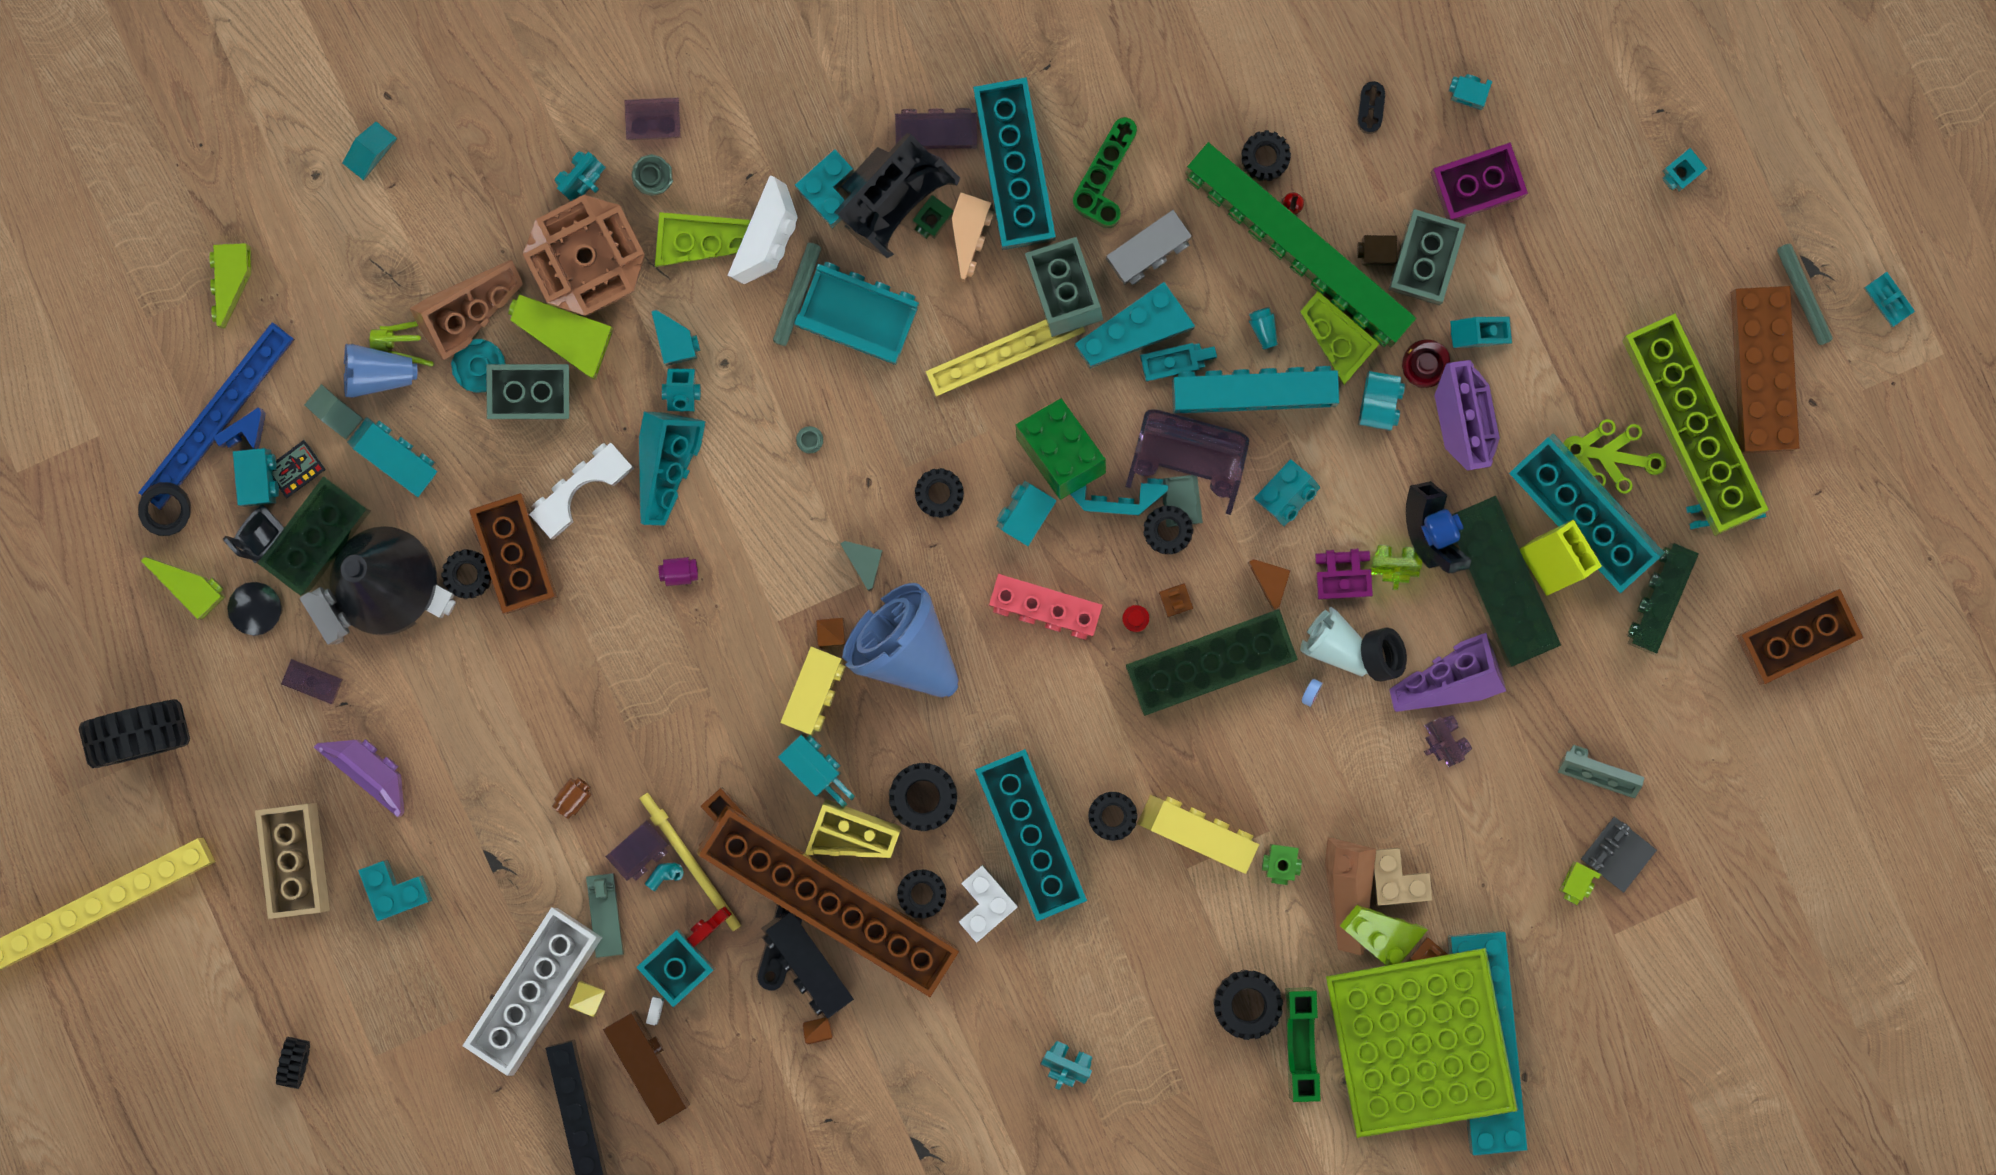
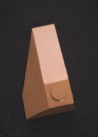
M508 260L442 290L409 309L422 334L441 359L445 360L466 348L472 342V337L481 327L484 328L490 322V317L509 301L523 285V282L513 261Z

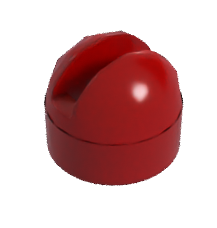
M1292 192L1284 197L1282 205L1296 215L1302 211L1304 199L1300 194ZM1292 196L1297 197L1295 210L1290 209Z

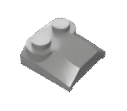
M319 587L299 598L328 645L342 643L344 636L349 633L348 627L351 626V623L344 612L339 613L335 606L337 600L330 589L324 590L322 587Z

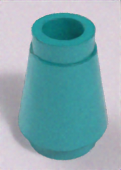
M1270 307L1249 313L1251 319L1249 323L1262 348L1267 349L1278 345L1275 315L1271 313Z

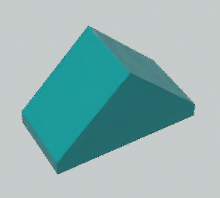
M374 122L355 138L342 164L362 180H365L397 138L378 122Z

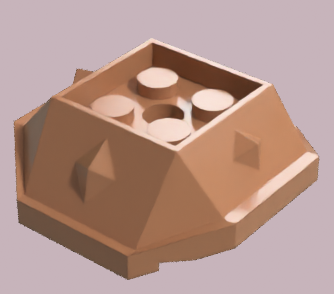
M582 195L535 220L523 256L548 304L586 317L634 293L645 253L620 205ZM586 249L591 250L593 253L591 261L588 263L579 262L580 252Z

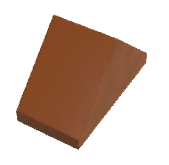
M1255 559L1249 561L1248 564L1272 610L1279 608L1291 570Z

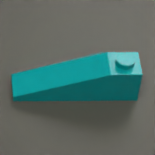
M644 411L639 435L641 524H666L678 498V487L683 478L687 479L690 472L687 470L693 455H698L701 448L706 421L665 412Z

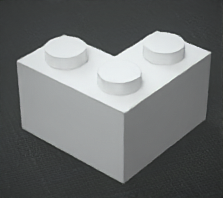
M983 865L962 882V885L979 904L959 920V923L977 943L1012 913L1018 905Z

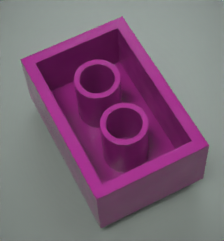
M1511 142L1433 168L1430 172L1445 217L1453 221L1522 199L1528 194Z

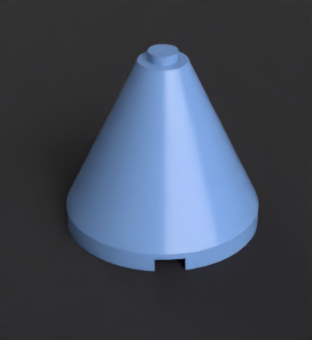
M908 583L895 588L881 598L885 604L874 614L868 610L850 633L842 658L847 662L845 665L853 673L941 698L953 695L958 688L959 678L929 593L917 583Z

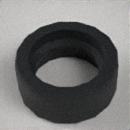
M159 482L150 486L143 493L138 505V516L142 525L149 532L158 536H171L180 532L186 526L191 513V502L187 493L180 486L170 482ZM169 494L179 501L181 513L175 522L159 524L150 517L148 506L155 496Z
M1388 627L1365 634L1361 644V657L1364 668L1369 676L1375 681L1380 682L1402 676L1406 669L1407 654L1400 635L1394 629Z

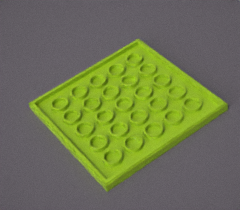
M1486 948L1326 976L1357 1138L1518 1110Z

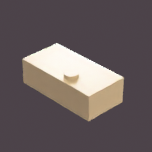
M317 803L255 810L268 919L330 911Z

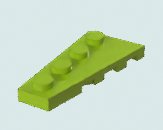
M659 212L655 267L737 254L751 220Z

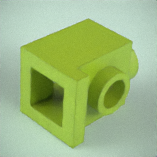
M1573 861L1559 891L1565 893L1563 899L1578 905L1584 897L1588 898L1595 885L1592 883L1593 878L1599 879L1601 874Z

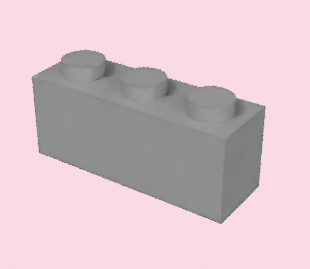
M1172 210L1108 254L1106 260L1124 285L1128 282L1134 285L1145 277L1143 272L1151 266L1156 270L1168 261L1166 259L1167 255L1173 251L1179 254L1190 245L1187 241L1192 236L1175 211Z

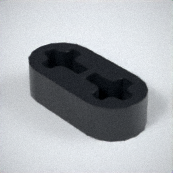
M1372 81L1366 83L1360 93L1357 124L1359 129L1366 134L1377 132L1383 121L1385 89L1379 82ZM1371 87L1376 88V93H1380V97H1376L1374 100V106L1369 105L1370 96L1365 95V92H1369ZM1369 110H1373V119L1377 120V123L1373 124L1371 128L1367 127L1366 122H1362V118H1367Z

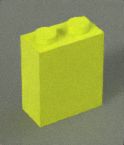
M1574 519L1534 538L1518 550L1546 596L1585 579L1602 567Z

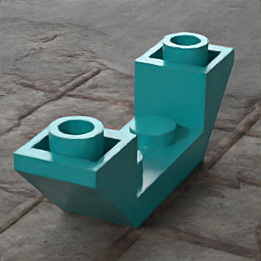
M1147 478V483H1141L1139 505L1134 504L1135 499L1118 497V503L1107 502L1108 496L1091 495V500H1086L1087 485L1070 495L1084 511L1140 515L1168 491L1169 485H1163V479Z

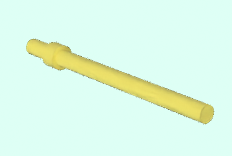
M649 793L640 797V801L651 815L650 820L655 827L659 826L716 909L719 911L726 906L732 913L725 920L731 930L735 931L741 927L740 922L668 822L667 818L669 817L665 811L659 809Z

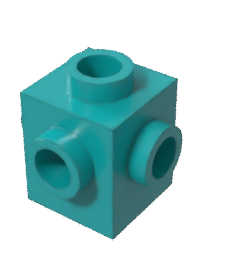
M668 369L666 384H662V400H667V411H695V401L701 399V384H696L695 369Z

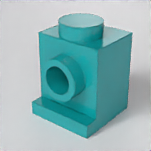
M1465 74V77L1460 76L1459 78L1453 76L1448 92L1453 93L1451 101L1482 110L1492 81L1487 79L1483 84L1480 83V78L1473 75Z
M1689 148L1662 170L1665 174L1662 179L1671 190L1676 188L1680 192L1702 174L1707 167L1693 150ZM1678 168L1684 169L1685 177L1681 178L1677 175L1676 171Z

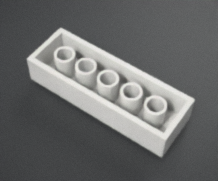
M551 907L466 1039L463 1047L505 1075H515L603 937L560 909Z

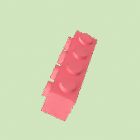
M1001 574L997 576L989 606L994 607L993 613L1006 617L1009 616L1010 612L1020 615V621L1035 624V620L1045 622V628L1061 632V628L1072 630L1071 636L1084 640L1087 639V636H1094L1102 609V604Z

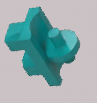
M578 151L572 158V164L575 165L574 169L569 174L565 171L560 172L554 179L558 185L557 189L570 201L585 195L589 189L597 193L599 188L594 183L606 168L589 151L587 154Z
M1885 272L1864 287L1891 327H1894L1915 312L1888 272Z
M1059 1041L1054 1043L1050 1051L1047 1050L1041 1061V1065L1051 1069L1048 1077L1057 1080L1054 1088L1060 1090L1062 1084L1073 1087L1075 1080L1085 1084L1092 1072L1090 1070L1092 1056L1079 1052L1075 1061L1072 1062L1065 1058L1069 1047Z

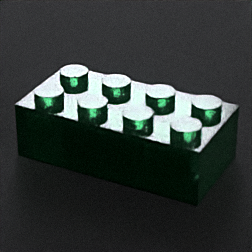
M323 476L257 564L297 594L303 596L312 590L334 561L341 548L353 536L371 510L329 478Z

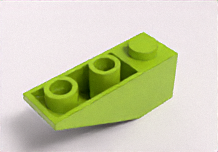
M246 243L213 245L214 252L209 254L210 267L214 268L215 279H211L210 282L211 294L215 295L216 306H212L211 314L212 321L216 322V326L219 328H226L251 275V247Z

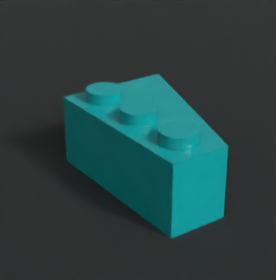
M366 417L347 443L352 449L408 491L419 497L438 472L432 467L435 462L424 453L418 456L411 451L414 446L404 438L400 437L397 440L389 433L392 430L380 420L375 423Z

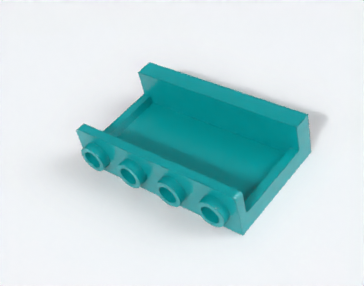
M825 262L824 266L817 264L816 272L803 306L796 317L795 327L896 365L919 307V302L915 301L916 296L901 291L900 295L889 291L890 286L878 281L872 285L864 281V276L850 271L849 275L839 272V266L829 262Z

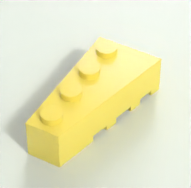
M1153 795L1149 796L1138 820V825L1244 874L1247 873L1260 845L1252 841L1253 835L1240 829L1237 834L1229 831L1230 825L1216 818L1213 823L1205 820V813L1192 807L1188 812L1180 808L1181 802L1167 796L1164 801Z

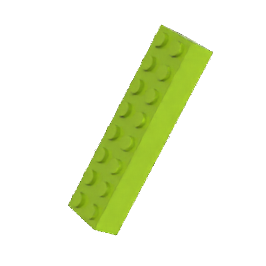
M1676 313L1626 335L1622 342L1714 536L1765 514L1769 509Z

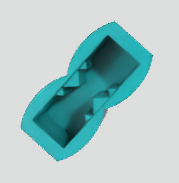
M1372 371L1367 372L1358 425L1391 431L1393 426L1398 425L1400 410H1396V404L1398 399L1402 400L1405 384L1401 383L1400 376Z

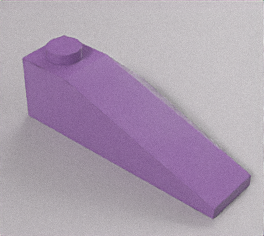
M1487 633L1458 643L1453 647L1455 651L1443 659L1440 656L1432 661L1434 665L1423 672L1416 671L1390 688L1395 712L1481 701L1505 692L1506 688L1502 672Z

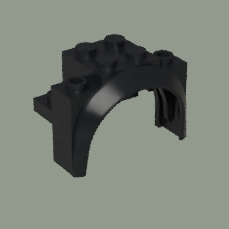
M907 132L890 152L877 147L841 187L849 194V197L834 213L846 224L844 227L861 244L889 258L894 255L888 249L889 240L906 215L936 189L944 185L957 186L960 177L942 158L929 153L912 134Z

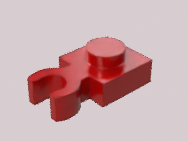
M724 906L708 921L705 922L701 919L690 929L693 934L687 940L693 947L699 945L728 919L732 913Z

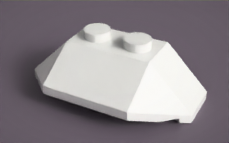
M769 176L727 275L742 284H746L776 270L779 261L784 256L785 247L790 235H792L796 227L798 217L787 185L773 176Z

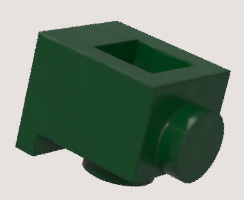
M931 195L912 220L916 225L914 230L925 239L929 236L935 239L952 217L954 211ZM929 216L937 218V222L934 225L927 223L926 220Z

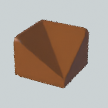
M844 618L816 620L818 647L845 645Z
M824 1017L803 1023L804 1038L807 1045L832 1039L833 1032L829 1018Z

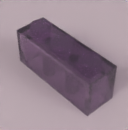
M938 108L928 109V113H917L916 109H902L901 114H895L896 144L908 132L925 149H977V112L971 113L970 108H957L955 113H944V109Z

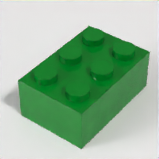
M1062 398L1015 424L1017 441L1060 500L1106 474L1105 457Z

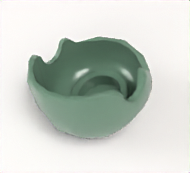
M653 154L643 156L633 165V184L642 194L649 196L660 195L673 183L672 167L660 156Z

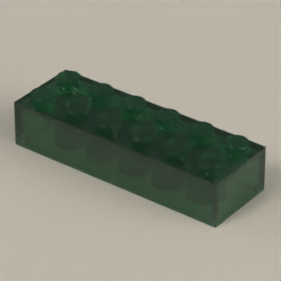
M1493 496L1452 514V516L1458 514L1464 528L1459 530L1460 540L1454 543V546L1471 559L1470 567L1465 571L1507 667H1513L1561 646L1497 497Z
M1280 609L1126 664L1125 668L1142 715L1146 716L1297 661L1298 658Z

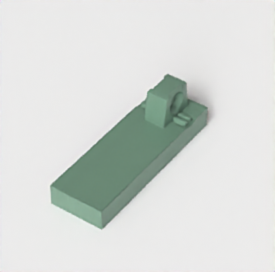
M1573 745L1570 751L1566 752L1558 769V773L1632 798H1636L1645 778L1588 758V749Z
M614 873L587 876L592 930L603 937L595 949L596 958L623 955Z

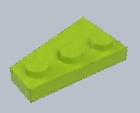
M1319 291L1300 311L1301 316L1333 369L1338 370V377L1342 384L1345 385L1379 343Z
M1359 905L1355 906L1340 925L1343 930L1384 965L1401 963L1428 931L1422 925L1412 924L1397 917L1386 916L1381 912Z

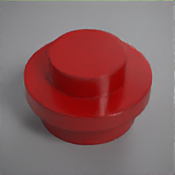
M1132 605L1123 613V624L1129 631L1140 632L1149 623V613L1140 605Z

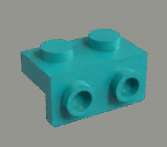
M1290 459L1254 499L1273 515L1282 526H1285L1288 522L1294 520L1299 510L1316 496L1320 486L1310 474Z

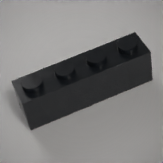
M785 910L761 928L765 933L762 937L763 941L770 950L775 948L781 957L777 959L786 972L792 971L796 977L793 983L801 994L807 992L812 1000L808 1004L817 1016L822 1014L828 1019L854 1000L793 913Z

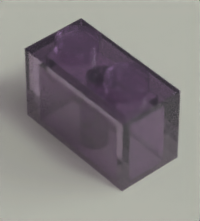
M646 820L605 857L626 881H629L631 878L637 881L648 871L645 866L649 862L654 860L657 863L668 853L665 848L670 844L653 824Z

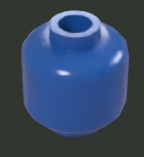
M1448 509L1440 510L1425 517L1424 525L1421 526L1428 545H1434L1437 549H1442L1460 540L1459 530L1464 529L1458 514L1452 516Z

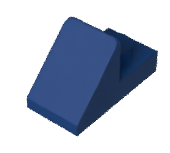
M258 407L213 438L218 446L222 448L227 446L230 449L242 441L241 436L244 435L253 449H259L266 413Z

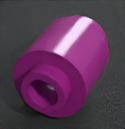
M689 557L664 559L663 565H658L660 582L665 581L666 586L692 584V581L698 580L696 559H690Z

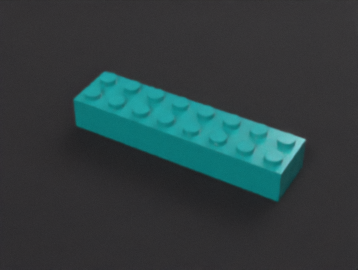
M1501 930L1448 936L1450 954L1486 948L1518 1109L1515 1112L1467 1119L1469 1151L1473 1156L1526 1151L1528 1149L1506 932Z

